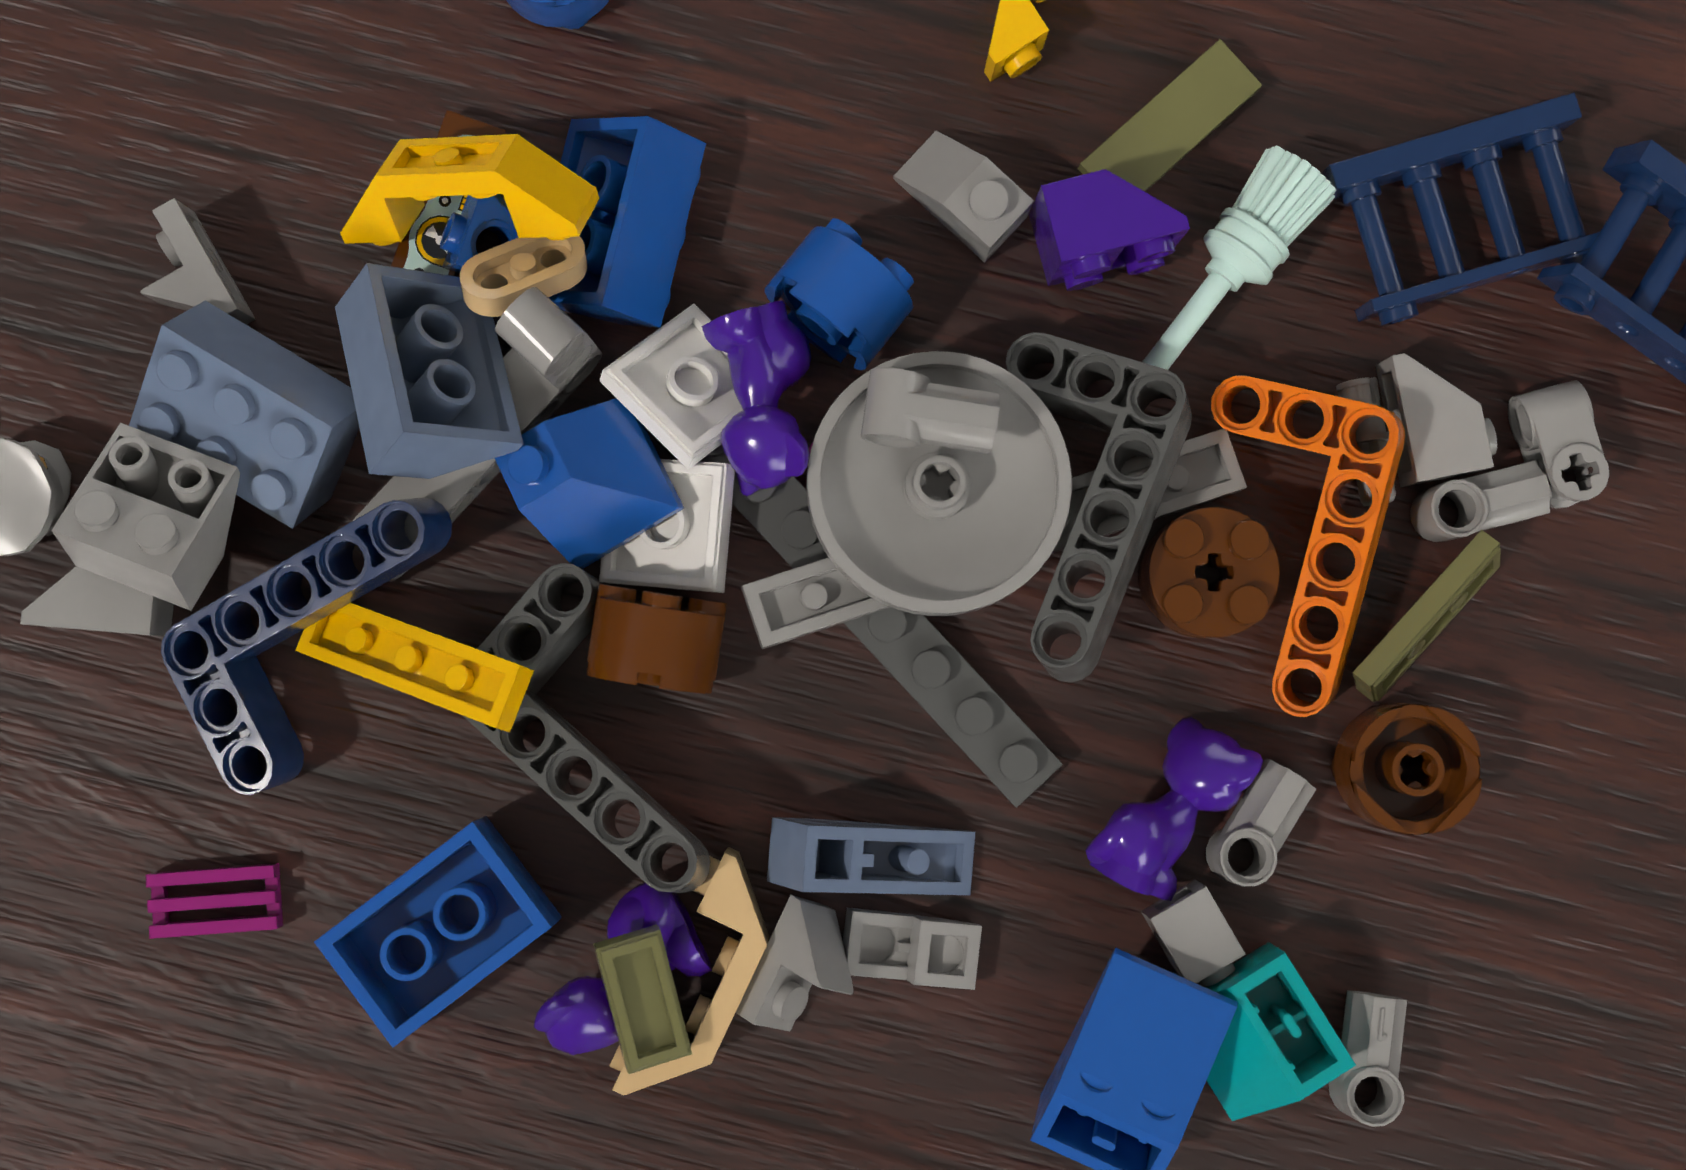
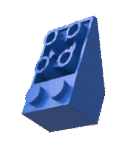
M1115 948L1040 1095L1030 1141L1094 1170H1166L1179 1147L1233 1019L1238 1002Z

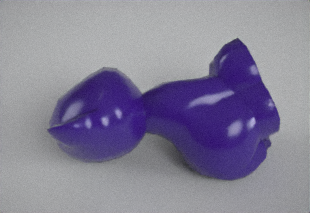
M781 300L757 307L737 310L701 326L706 340L716 350L727 353L734 393L743 409L733 416L722 429L720 438L724 452L736 472L741 493L747 497L759 489H769L787 482L791 477L802 475L808 466L810 457L807 441L800 434L796 419L788 412L777 407L782 393L798 384L809 369L812 357L809 341L803 330L788 319L785 302Z
M1193 717L1182 718L1168 734V752L1162 767L1164 777L1171 791L1154 801L1123 804L1113 813L1105 828L1086 848V855L1090 865L1106 877L1134 892L1152 895L1167 901H1172L1177 889L1176 874L1172 867L1191 841L1198 810L1219 812L1232 808L1237 804L1242 791L1248 788L1254 781L1263 763L1259 753L1241 748L1232 737L1220 731L1205 728Z
M644 882L634 887L618 901L608 920L607 939L657 924L661 930L671 971L677 968L686 976H702L712 971L710 959L699 938L691 916L676 893L657 891ZM585 976L570 980L555 991L553 996L548 998L536 1013L534 1028L545 1032L553 1048L568 1054L576 1055L592 1052L618 1042L602 978Z

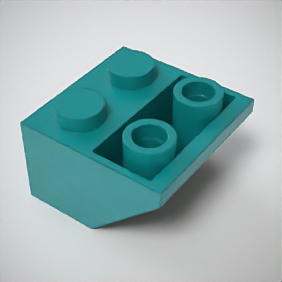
M1267 942L1234 963V972L1225 979L1205 987L1238 1002L1233 1019L1206 1080L1231 1121L1301 1101L1356 1066L1287 954L1272 943Z

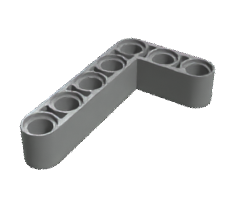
M531 287L522 293L502 314L495 327V332L512 347L503 357L521 435L541 422L548 420L588 377L602 357V352L589 335L537 287ZM495 458L431 479L393 476L354 520L381 504L392 500L430 498L445 507L453 523L500 472ZM408 514L404 529L408 539L414 543L418 536V526L413 516ZM356 545L354 549L363 556L361 549ZM407 571L403 572L402 574L396 576L395 578H393V579H391V580H389V581H390V582L395 581L396 579H398L399 577H401V576H402L404 573H406Z

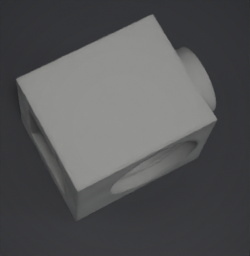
M1193 880L1176 890L1172 901L1161 899L1141 911L1177 975L1194 983L1199 982L1203 987L1211 986L1228 977L1235 970L1232 962L1246 955L1208 888L1197 880Z

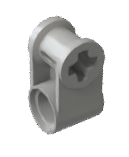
M1571 380L1510 398L1508 403V419L1513 436L1520 447L1524 463L1536 460L1542 472L1547 474L1552 492L1550 507L1555 509L1567 508L1580 501H1587L1599 495L1607 485L1609 466L1594 424L1592 404L1583 385L1577 380ZM1592 467L1593 472L1589 474L1587 468ZM1573 470L1577 482L1570 481L1565 483L1561 471Z

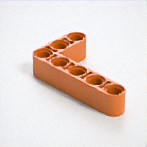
M1233 376L1225 379L1216 387L1211 399L1212 414L1215 421L1223 429L1232 433L1331 456L1272 681V693L1279 707L1292 716L1307 717L1317 714L1335 699L1339 691L1404 448L1405 429L1402 421L1394 412L1377 405L1255 377ZM1252 388L1260 399V410L1253 420L1241 424L1233 417L1231 402L1239 391ZM1314 402L1322 409L1324 424L1315 436L1304 439L1295 432L1293 416L1301 405ZM1380 417L1388 426L1389 440L1386 446L1379 452L1373 454L1365 453L1357 444L1356 430L1365 419ZM1358 479L1370 488L1372 504L1369 510L1362 516L1352 517L1341 508L1339 495L1342 488L1348 482ZM1334 543L1348 546L1354 554L1355 568L1346 579H1336L1330 576L1324 568L1323 555L1326 549ZM1315 606H1324L1331 609L1337 617L1338 631L1330 641L1319 640L1308 630L1307 616ZM1299 668L1308 669L1319 677L1322 690L1317 701L1306 702L1299 699L1293 693L1291 677L1295 670Z

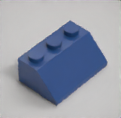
M649 116L571 119L560 163L595 186L600 199L580 234L585 245L587 272L584 278L574 287L548 297L563 311L621 325L661 328L664 312L670 301V288L679 252L686 236L685 227L694 191L700 180V166L706 143Z

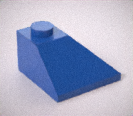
M617 398L543 421L522 434L523 445L518 451L495 458L519 511L570 564H574L581 569H584L684 509L644 425Z

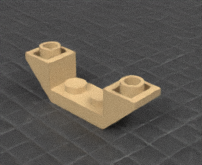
M730 847L724 852L721 861L709 856L711 861L709 874L704 883L693 890L704 896L697 909L698 913L742 933L740 941L730 936L727 937L712 969V972L722 976L712 999L700 994L687 1021L686 1031L695 1035L693 1040L689 1039L692 1054L628 1074L619 1045L610 1064V1067L620 1071L612 1089L619 1094L627 1095L710 1065L767 947L769 934L740 852Z

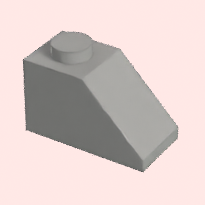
M935 131L893 176V179L984 263L1027 218L1034 202L1030 196L986 156L938 131Z
M1405 353L1393 355L1375 365L1384 408L1394 412L1402 421L1405 429V444L1397 470L1400 487L1476 473L1494 467L1492 455H1495L1497 451V436L1491 420L1483 416L1481 403Z
M76 566L21 612L20 624L165 636V633L172 627L174 604Z

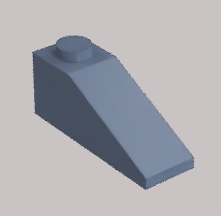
M772 817L767 882L800 892L971 895L975 832L831 819Z

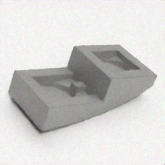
M847 907L843 946L850 975L907 980L913 985L975 990L982 926L975 923L936 917Z

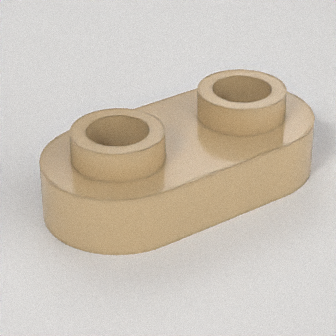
M573 236L564 240H550L546 237H518L481 252L467 260L461 268L459 278L464 301L469 309L479 315L499 317L522 293L531 287H537L547 297L570 289L577 285L587 272L585 245L580 236Z

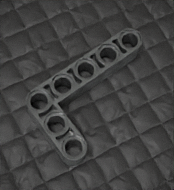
M1033 332L1021 336L1011 345L1006 358L1008 372L1024 382L1042 400L1051 413L1111 431L1038 613L1030 639L1033 653L1047 672L1059 681L1071 683L1083 680L1093 672L1098 664L1189 432L1192 413L1184 384L1176 374L1160 367L1053 335ZM1041 362L1054 364L1050 373L1044 378L1037 380L1026 378V374L1035 364ZM1109 380L1114 383L1111 391L1103 397L1088 398L1084 395L1088 386L1095 381ZM1168 398L1176 402L1173 409L1164 416L1151 417L1144 414L1148 404L1156 399ZM1144 456L1153 460L1148 471L1140 476L1129 477L1121 474V468L1125 462L1133 457ZM1123 515L1129 518L1126 529L1118 536L1102 537L1097 534L1100 523L1108 516ZM1099 574L1105 577V584L1102 590L1094 597L1079 598L1073 594L1078 580L1085 575ZM1070 633L1081 637L1080 648L1072 657L1064 660L1050 657L1051 645L1061 635Z
M560 563L553 565L540 575L477 648L483 652L534 670L511 732L491 727L466 716L463 717L647 885L662 892L686 893L693 891L704 883L710 870L711 861L709 853L703 843L537 694L591 632L598 586L602 584L599 582V579L574 564ZM581 582L584 589L582 601L575 609L564 612L561 606L563 591L570 584ZM538 630L541 636V647L534 657L523 661L519 651L520 642L527 633ZM540 719L545 727V738L541 746L529 752L523 742L524 731L533 720ZM586 760L591 766L592 781L584 792L576 795L570 788L569 774L574 765ZM632 802L639 810L640 823L632 835L624 838L616 829L615 818L618 810L624 804ZM674 845H680L687 853L689 860L688 869L683 877L673 882L663 872L662 859L669 848Z

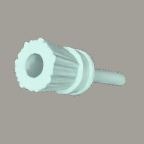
M1277 145L1275 147L1272 146L1270 149L1266 148L1233 207L1225 208L1220 215L1219 223L1214 229L1208 230L1203 237L1212 257L1205 267L1209 275L1142 361L1143 363L1168 370L1229 290L1237 292L1244 282L1267 285L1273 278L1272 272L1279 264H1283L1290 255L1287 247L1335 198L1336 188L1331 185V182L1324 175L1320 174L1318 169L1311 166L1308 161L1301 159L1296 154L1285 151Z

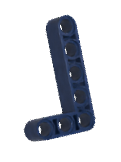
M430 498L401 499L383 503L174 624L165 633L161 645L164 664L223 780L229 788L239 794H256L292 781L299 775L304 763L302 745L257 655L439 553L447 545L452 534L450 515L441 503ZM408 514L413 516L418 526V536L414 543L408 539L404 529ZM356 545L361 549L364 556V567L361 573L354 566L352 559L353 550ZM304 576L311 586L309 602L303 596L301 590V581ZM252 607L255 608L259 616L258 630L252 624ZM202 637L205 639L208 647L207 658L201 648ZM230 693L237 703V715L230 706ZM259 750L265 756L267 772L260 766L258 760Z

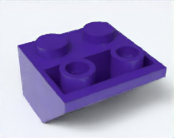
M1106 169L1041 185L1029 213L1047 284L1052 286L1065 282L1067 291L1083 289L1098 284L1104 280L1103 272L1126 266L1128 275H1135L1165 265L1163 257L1175 252L1176 245L1190 229L1186 215Z

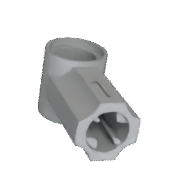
M876 368L870 371L861 429V438L863 440L898 448H915L924 443L988 454L991 452L998 424L1000 394L929 383L930 380L927 376L904 369Z
M1536 460L1460 480H1450L1421 491L1413 500L1410 509L1411 523L1415 531L1424 539L1432 542L1450 541L1469 536L1481 530L1485 531L1549 514L1552 492L1547 474L1542 472ZM1443 496L1449 497L1458 509V519L1453 527L1448 526L1439 515L1438 506Z
M1265 759L1256 778L1245 791L1225 826L1217 830L1209 839L1206 847V861L1210 870L1218 878L1244 887L1257 886L1266 882L1276 868L1277 853L1315 793L1316 788L1292 770L1270 759ZM1245 838L1253 848L1254 858L1247 870L1236 873L1228 862V852L1235 841Z
M1347 990L1341 1042L1356 1066L1329 1082V1094L1334 1105L1344 1114L1371 1127L1385 1126L1397 1118L1404 1104V1089L1398 1078L1407 1000L1382 994ZM1367 1077H1374L1377 1083L1375 1099L1370 1105L1358 1108L1354 1095L1356 1086L1361 1080Z

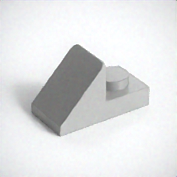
M176 198L153 209L152 211L163 231L156 234V239L167 258L178 269L143 288L141 294L162 305L185 311L206 300L246 325L256 320L195 212Z
M790 895L735 1012L754 1025L789 1032L795 1020L802 1014L807 1005L808 992L812 984L826 990L848 995L853 994L852 979L835 910L827 905Z

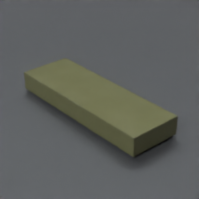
M1219 39L1082 161L1078 170L1082 174L1106 169L1146 192L1256 94L1262 87V84L1226 44Z
M1483 530L1475 536L1355 669L1353 677L1358 691L1373 703L1376 700L1379 701L1500 567L1501 548L1497 540Z

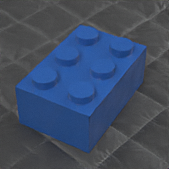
M484 816L471 822L315 940L314 943L393 1048L549 930L562 916L488 817Z

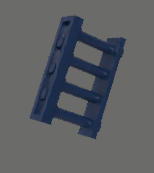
M1575 92L1328 165L1321 174L1336 188L1333 200L1342 198L1344 206H1352L1379 297L1369 300L1355 310L1358 322L1379 316L1381 326L1395 324L1419 315L1417 305L1558 263L1560 265L1582 263L1600 232L1586 235L1558 143L1564 140L1562 131L1582 117ZM1522 144L1525 153H1533L1560 240V244L1529 253L1525 252L1497 162L1503 158L1502 150ZM1463 162L1465 171L1472 170L1500 259L1499 262L1465 271L1437 181L1438 178L1443 176L1441 168ZM1400 180L1403 181L1405 189L1412 188L1440 278L1404 289L1376 198L1382 194L1380 186Z
M1651 139L1615 148L1602 170L1621 183L1619 188L1623 194L1582 263L1579 264L1577 262L1544 267L1537 279L1556 292L1554 299L1562 307L1579 315H1589L1686 384V322L1679 334H1677L1652 316V313L1686 258V164ZM1646 206H1652L1670 219L1668 225L1672 230L1629 300L1604 282L1603 278Z

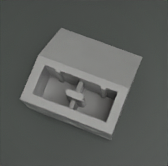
M120 423L54 525L52 532L75 566L192 611L224 557L240 471L234 465Z

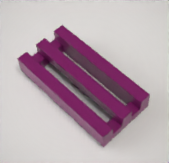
M279 863L153 872L145 875L146 888L151 887V899L147 900L148 913H152L153 925L149 926V939L274 930L283 927ZM265 879V890L168 898V886ZM263 904L267 906V915L170 922L169 916L170 911Z

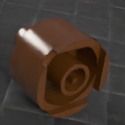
M1219 507L1197 509L1166 523L1153 535L1144 548L1138 567L1140 593L1149 610L1166 627L1177 634L1191 638L1231 636L1248 629L1262 620L1275 598L1280 575L1278 556L1265 527L1240 512ZM1208 559L1211 568L1219 570V581L1210 583L1209 591L1207 581L1196 578L1195 575L1196 567L1207 564Z
M599 584L587 657L588 676L637 685V683L659 686V689L712 693L713 681L716 680L727 603L689 598L688 609H682L683 596L645 590L642 593L641 602H635L636 589Z
M1390 702L1362 712L1350 722L1337 743L1335 755L1331 761L1332 776L1335 778L1338 790L1345 803L1356 815L1375 826L1407 835L1433 834L1455 826L1474 807L1480 795L1482 785L1479 762L1481 753L1473 733L1459 718L1450 712L1422 704ZM1404 756L1413 758L1408 765L1414 773L1410 780L1400 778L1403 771L1400 762Z

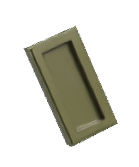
M658 925L593 943L628 1074L691 1055L692 1051L661 930Z

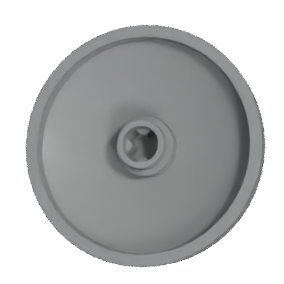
M930 351L913 353L884 362L873 369H904L927 376L930 380L929 383L1000 394V410L992 450L988 454L924 443L915 448H898L863 440L861 438V429L871 371L869 370L851 383L831 405L813 441L807 470V499L812 524L827 556L849 582L863 593L892 608L927 616H949L980 610L995 604L1023 586L1040 570L1053 552L1065 527L1071 501L1072 475L1069 455L1061 431L1042 400L1024 382L1002 367L987 360L962 353Z

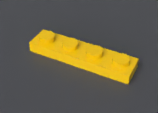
M352 603L345 605L305 628L295 650L509 733L534 670Z

